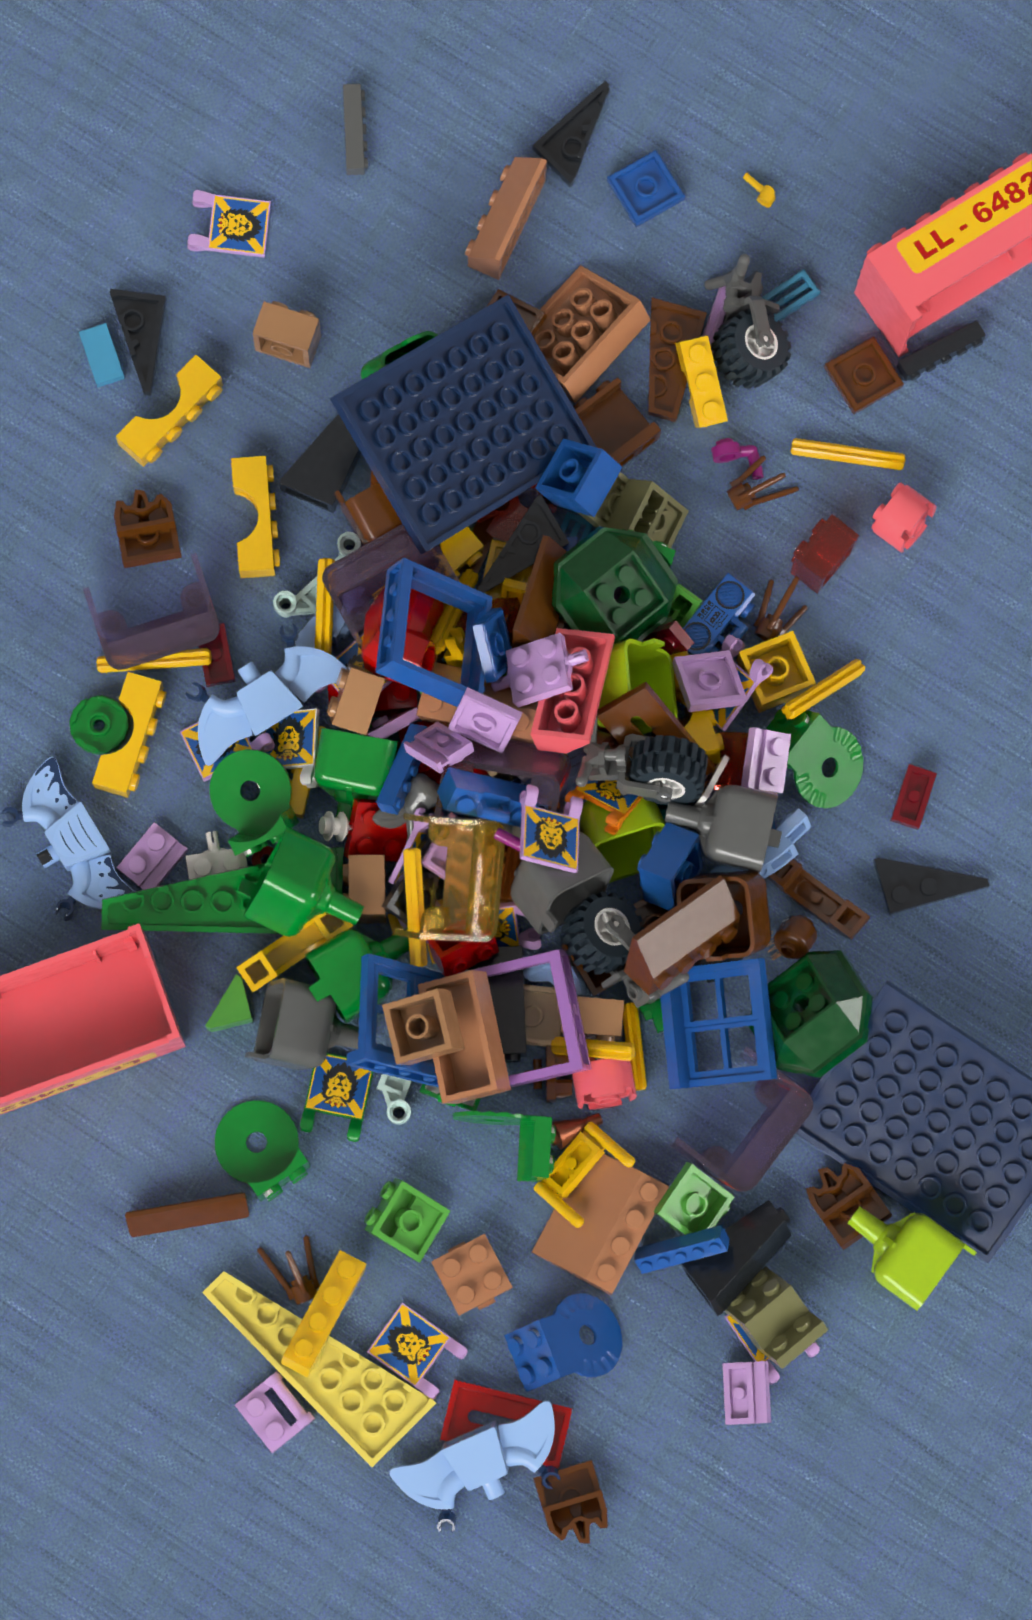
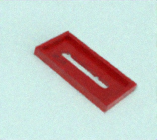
M454 1380L440 1440L449 1441L483 1426L482 1424L469 1421L468 1413L472 1410L517 1420L528 1414L542 1401ZM552 1404L555 1433L551 1450L543 1465H551L559 1469L572 1408Z

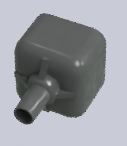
M727 785L719 788L702 807L669 802L664 822L696 830L697 834H699L704 856L710 862L758 873L762 870L767 846L779 848L782 831L771 829L778 794L738 785Z
M512 826L511 834L521 839V827ZM579 831L578 871L576 873L521 860V863L514 872L515 878L510 888V896L539 935L547 932L552 933L555 928L565 924L563 920L572 908L589 896L606 891L614 869L589 837Z
M282 978L270 982L266 989L254 1052H246L245 1057L254 1059L257 1062L294 1070L315 1068L325 1061L327 1053L335 1045L358 1049L359 1027L340 1022L336 1015L337 1004L331 995L317 1002L309 990L311 984Z

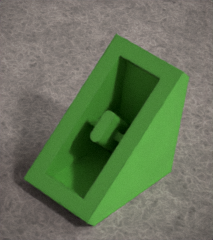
M678 584L668 618L663 624L677 621L683 628L700 608L703 601L681 584Z
M237 974L205 1025L207 1030L211 1032L253 1022L242 977Z

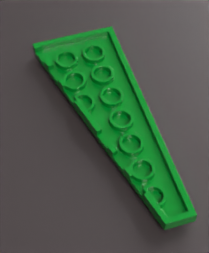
M332 847L330 849L335 855V863L330 874L331 883L334 885L335 891L342 894L344 847ZM266 862L102 899L101 930H128V927L139 923L143 931L279 934L243 917L249 899L237 893L242 879L257 884Z

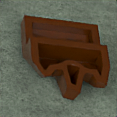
M135 489L134 500L131 506H127L124 501H116L114 519L124 569L182 558L172 504L166 497L159 494L153 502H149L145 491Z
M847 1163L843 1164L842 1174L839 1177L828 1167L818 1169L823 1183L822 1188L817 1189L814 1186L806 1188L812 1207L843 1250L863 1237L847 1224L859 1206L883 1222L892 1217L891 1212L862 1171Z
M592 1460L558 1470L560 1480L554 1475L547 1476L546 1479L552 1484V1489H548L543 1485L541 1476L533 1478L548 1528L561 1541L566 1538L568 1530L573 1529L579 1543L590 1544L589 1527L591 1523H596L599 1528H608L607 1507Z

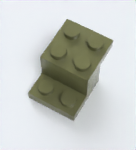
M620 472L595 517L581 513L579 515L596 528L604 526L643 532L649 536L651 541L663 542L668 548H671L689 511L653 481L629 479Z
M766 1266L759 1271L725 1310L726 1314L739 1323L755 1347L781 1369L786 1367L828 1331L823 1321L808 1310L793 1287Z

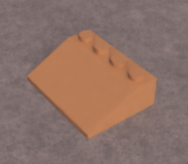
M580 265L540 309L545 312L547 318L533 338L568 399L576 403L651 319L638 298Z
M603 1154L569 1196L562 1199L583 1217L584 1224L576 1228L554 1209L531 1253L611 1296L655 1214L653 1212L667 1192L669 1186L633 1167L628 1168L620 1161Z

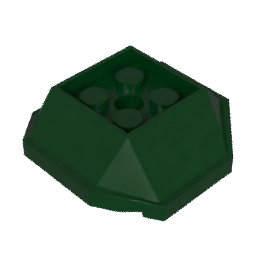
M598 526L554 562L553 575H555L552 606L568 629L614 634V644L628 639L641 642L667 620L678 579L646 533ZM620 586L621 595L615 600L614 591Z
M841 950L808 952L768 983L777 1070L820 1078L868 1042L869 1028L867 1026L871 1015L873 997L846 954ZM754 1025L749 1026L752 1033L754 1034Z

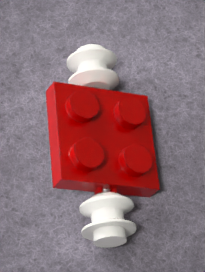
M354 798L350 821H348L344 812H339L337 817H334L331 811H327L319 821V832L323 834V838L326 841L331 840L332 836L335 835L336 840L342 842L347 835L343 854L346 858H348V855H384L385 861L398 862L406 841H408L406 823L396 828H385L373 822V815L380 810L376 803L377 800Z

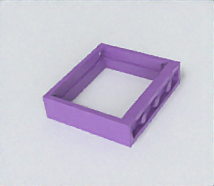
M558 949L474 969L485 971L487 977L550 963L569 1062L508 1076L511 1087L591 1070L570 959L565 950Z

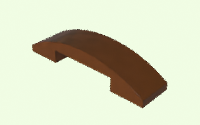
M794 859L767 877L807 912L850 940L856 936L870 919L868 914L848 899L845 901L806 872L802 865Z

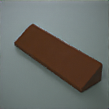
M240 1192L126 1212L125 1218L131 1237H139L249 1217V1208L246 1194Z

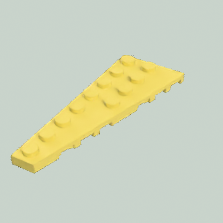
M225 1271L202 1292L371 1467L436 1404L430 1397L330 1336L307 1378L281 1364L283 1354L302 1321L300 1317Z

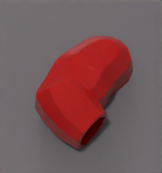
M384 587L366 613L361 652L366 670L386 680L399 683L376 673ZM412 588L410 591L403 660L432 672L435 664L436 648L434 642L430 639L432 631L443 612V602Z

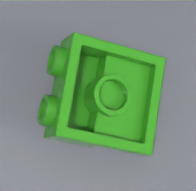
M686 1162L653 1212L683 1236L715 1227L720 1218L729 1211L730 1203L735 1196L692 1163Z
M395 1178L393 1182L388 1181L382 1187L380 1196L383 1199L377 1208L372 1207L366 1214L364 1222L367 1225L364 1230L420 1263L449 1215L450 1210L403 1180Z

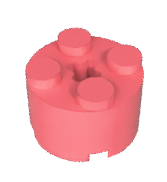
M900 482L893 489L890 495L892 498L887 505L881 504L874 512L872 518L875 519V522L871 528L876 535L903 553L904 548L908 550L928 526L925 524V518L927 515L932 518L937 506L909 485H904Z
M589 1057L591 1070L572 1074L577 1106L580 1109H583L584 1104H588L589 1110L611 1108L622 1105V1098L629 1096V1101H632L637 1097L631 1061L614 1059L595 1060V1058Z

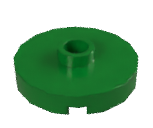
M103 695L82 700L73 709L69 720L70 732L75 743L84 751L95 755L108 754L118 749L125 741L129 730L128 717L122 705L113 698ZM97 722L105 723V727L102 730L94 729Z

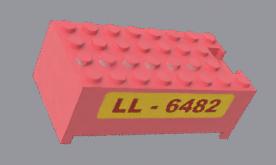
M1025 152L1013 160L1012 166L1005 170L1003 167L998 168L988 176L989 180L981 185L979 182L972 184L964 191L965 195L957 200L954 197L948 199L940 206L939 211L932 215L930 212L922 215L916 220V225L907 230L906 227L899 229L891 236L892 240L884 245L879 242L867 251L854 294L898 358L908 353L909 350L906 343L910 337L1032 262V153L1028 155Z
M139 923L128 927V930L0 976V1115L186 1047L149 942Z

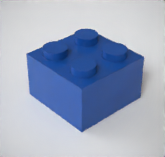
M563 438L535 489L554 506L595 517L623 467L603 449Z
M666 822L661 832H656L652 840V847L647 854L641 856L637 867L640 873V887H642L644 901L669 911L677 906L676 890L678 885L686 879L699 875L703 869L699 834Z

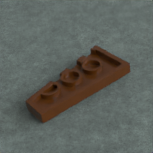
M651 298L648 415L676 423L687 379L685 373L681 370L675 343L700 337L707 312Z

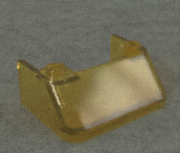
M404 813V820L429 823L428 834L430 840L435 845L447 847L443 906H431L424 911L421 917L420 930L394 929V935L421 940L488 942L493 939L498 929L505 847L504 843L493 837L498 828L504 830V827L499 822L490 820Z

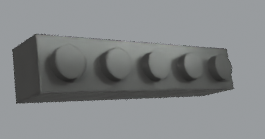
M343 84L347 175H365L364 168H368V158H364V151H367V140L363 141V135L366 134V124L362 123V118H366L365 107H362V101H365V90H361V84Z

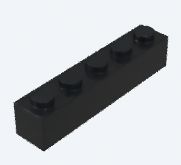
M976 320L899 360L897 368L905 381L909 379L913 381L919 378L921 373L925 371L928 373L934 370L936 365L948 363L952 360L951 357L955 355L961 356L971 347H979L983 344L986 335Z

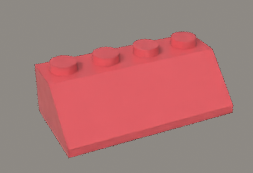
M556 628L555 634L561 633L565 637L568 653L573 654L585 649L588 653L589 661L573 666L571 674L573 690L538 701L531 730V737L537 750L567 754L590 744L615 640L614 634Z

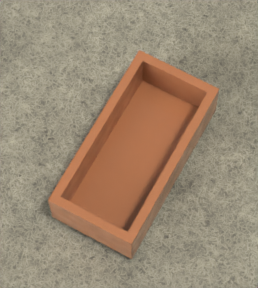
M470 970L418 984L419 994L437 988L451 990L465 1047L464 1050L433 1058L442 1103L459 1104L511 1090L487 973L485 971Z

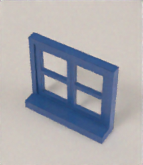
M370 953L363 955L361 959L358 1049L347 1053V1065L439 1088L433 1059L412 1065L396 1064L392 1047L376 1043L377 1013L384 1014L383 1007L377 1005L378 974L407 982L406 998L419 994L418 984L444 978L445 976L437 971Z
M765 958L693 966L687 972L689 980L686 983L660 997L670 1089L777 1079ZM748 975L752 1015L727 1018L723 978ZM715 979L719 1019L694 1021L690 982ZM754 1025L758 1065L732 1068L728 1028ZM720 1029L724 1069L699 1072L695 1032Z

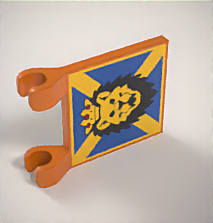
M588 780L586 786H577L574 790L568 792L564 801L566 803L570 802V798L575 796L582 800L586 799L611 812L606 817L605 822L607 826L604 831L615 835L624 820L643 797L632 794L621 795L620 791L616 788L617 780Z

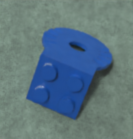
M586 1293L573 1294L564 1298L556 1306L553 1315L539 1319L504 1335L508 1344V1350L512 1354L519 1378L526 1392L572 1373L590 1378L602 1376L615 1367L622 1352V1333L614 1313L602 1300ZM583 1325L588 1326L593 1332L594 1341L591 1345L583 1343L580 1338L579 1330Z

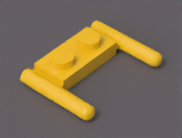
M592 1121L587 1123L584 1132H580L554 1162V1169L552 1173H549V1178L539 1181L534 1186V1191L576 1228L584 1224V1219L562 1199L569 1196L605 1153L604 1150L606 1149L628 1168L635 1164V1158Z

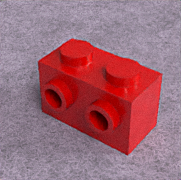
M480 911L427 938L433 960L445 977L464 972L466 969L481 961L488 960L499 952L494 931Z

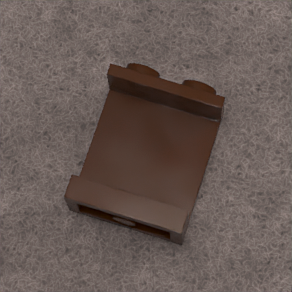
M617 377L612 382L609 380L603 382L596 389L597 393L590 399H587V397L582 398L574 405V409L596 448L606 451L623 467L660 438L661 429L655 422L648 423L621 390V380Z

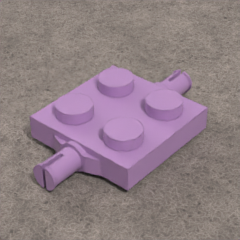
M557 633L506 650L507 676L499 678L496 682H491V686L494 692L510 687L513 703L519 708L573 690L571 681L573 666L588 662L589 656L585 649L569 654L565 637L561 633Z

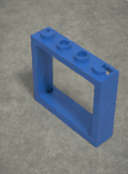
M403 557L387 569L376 673L458 707L467 687L483 694L485 691V676L472 625L492 608L493 597ZM411 588L467 613L461 684L403 660Z

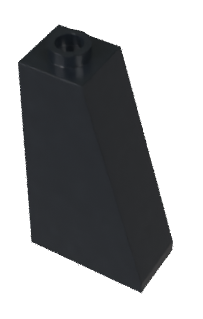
M339 414L284 474L279 482L282 492L333 514L339 503L334 493L339 490L341 495L343 494L361 455L358 446Z
M522 946L498 947V953L488 960L481 961L468 968L467 971L523 958ZM523 969L488 977L505 1063L520 1062L521 1057H527Z
M769 1200L725 1229L730 1238L727 1252L681 1264L687 1277L717 1317L728 1308L791 1236L787 1226L790 1222L789 1217L781 1207L776 1209Z

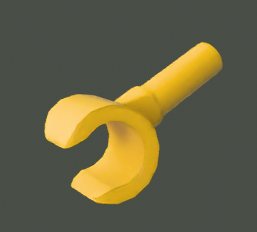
M746 173L743 179L754 187L756 191L760 192L756 199L758 203L770 208L775 200L774 189L769 185L763 186L750 174Z

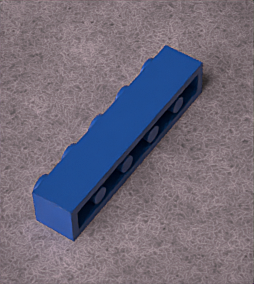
M410 723L376 801L381 812L398 815L400 809L404 807L405 798L412 786L410 781L412 777L418 774L421 761L406 753L403 743L406 741L413 742L415 740L414 736L425 730L427 726Z
M720 1225L636 1248L634 1261L641 1273L644 1274L727 1252L730 1238L723 1226Z

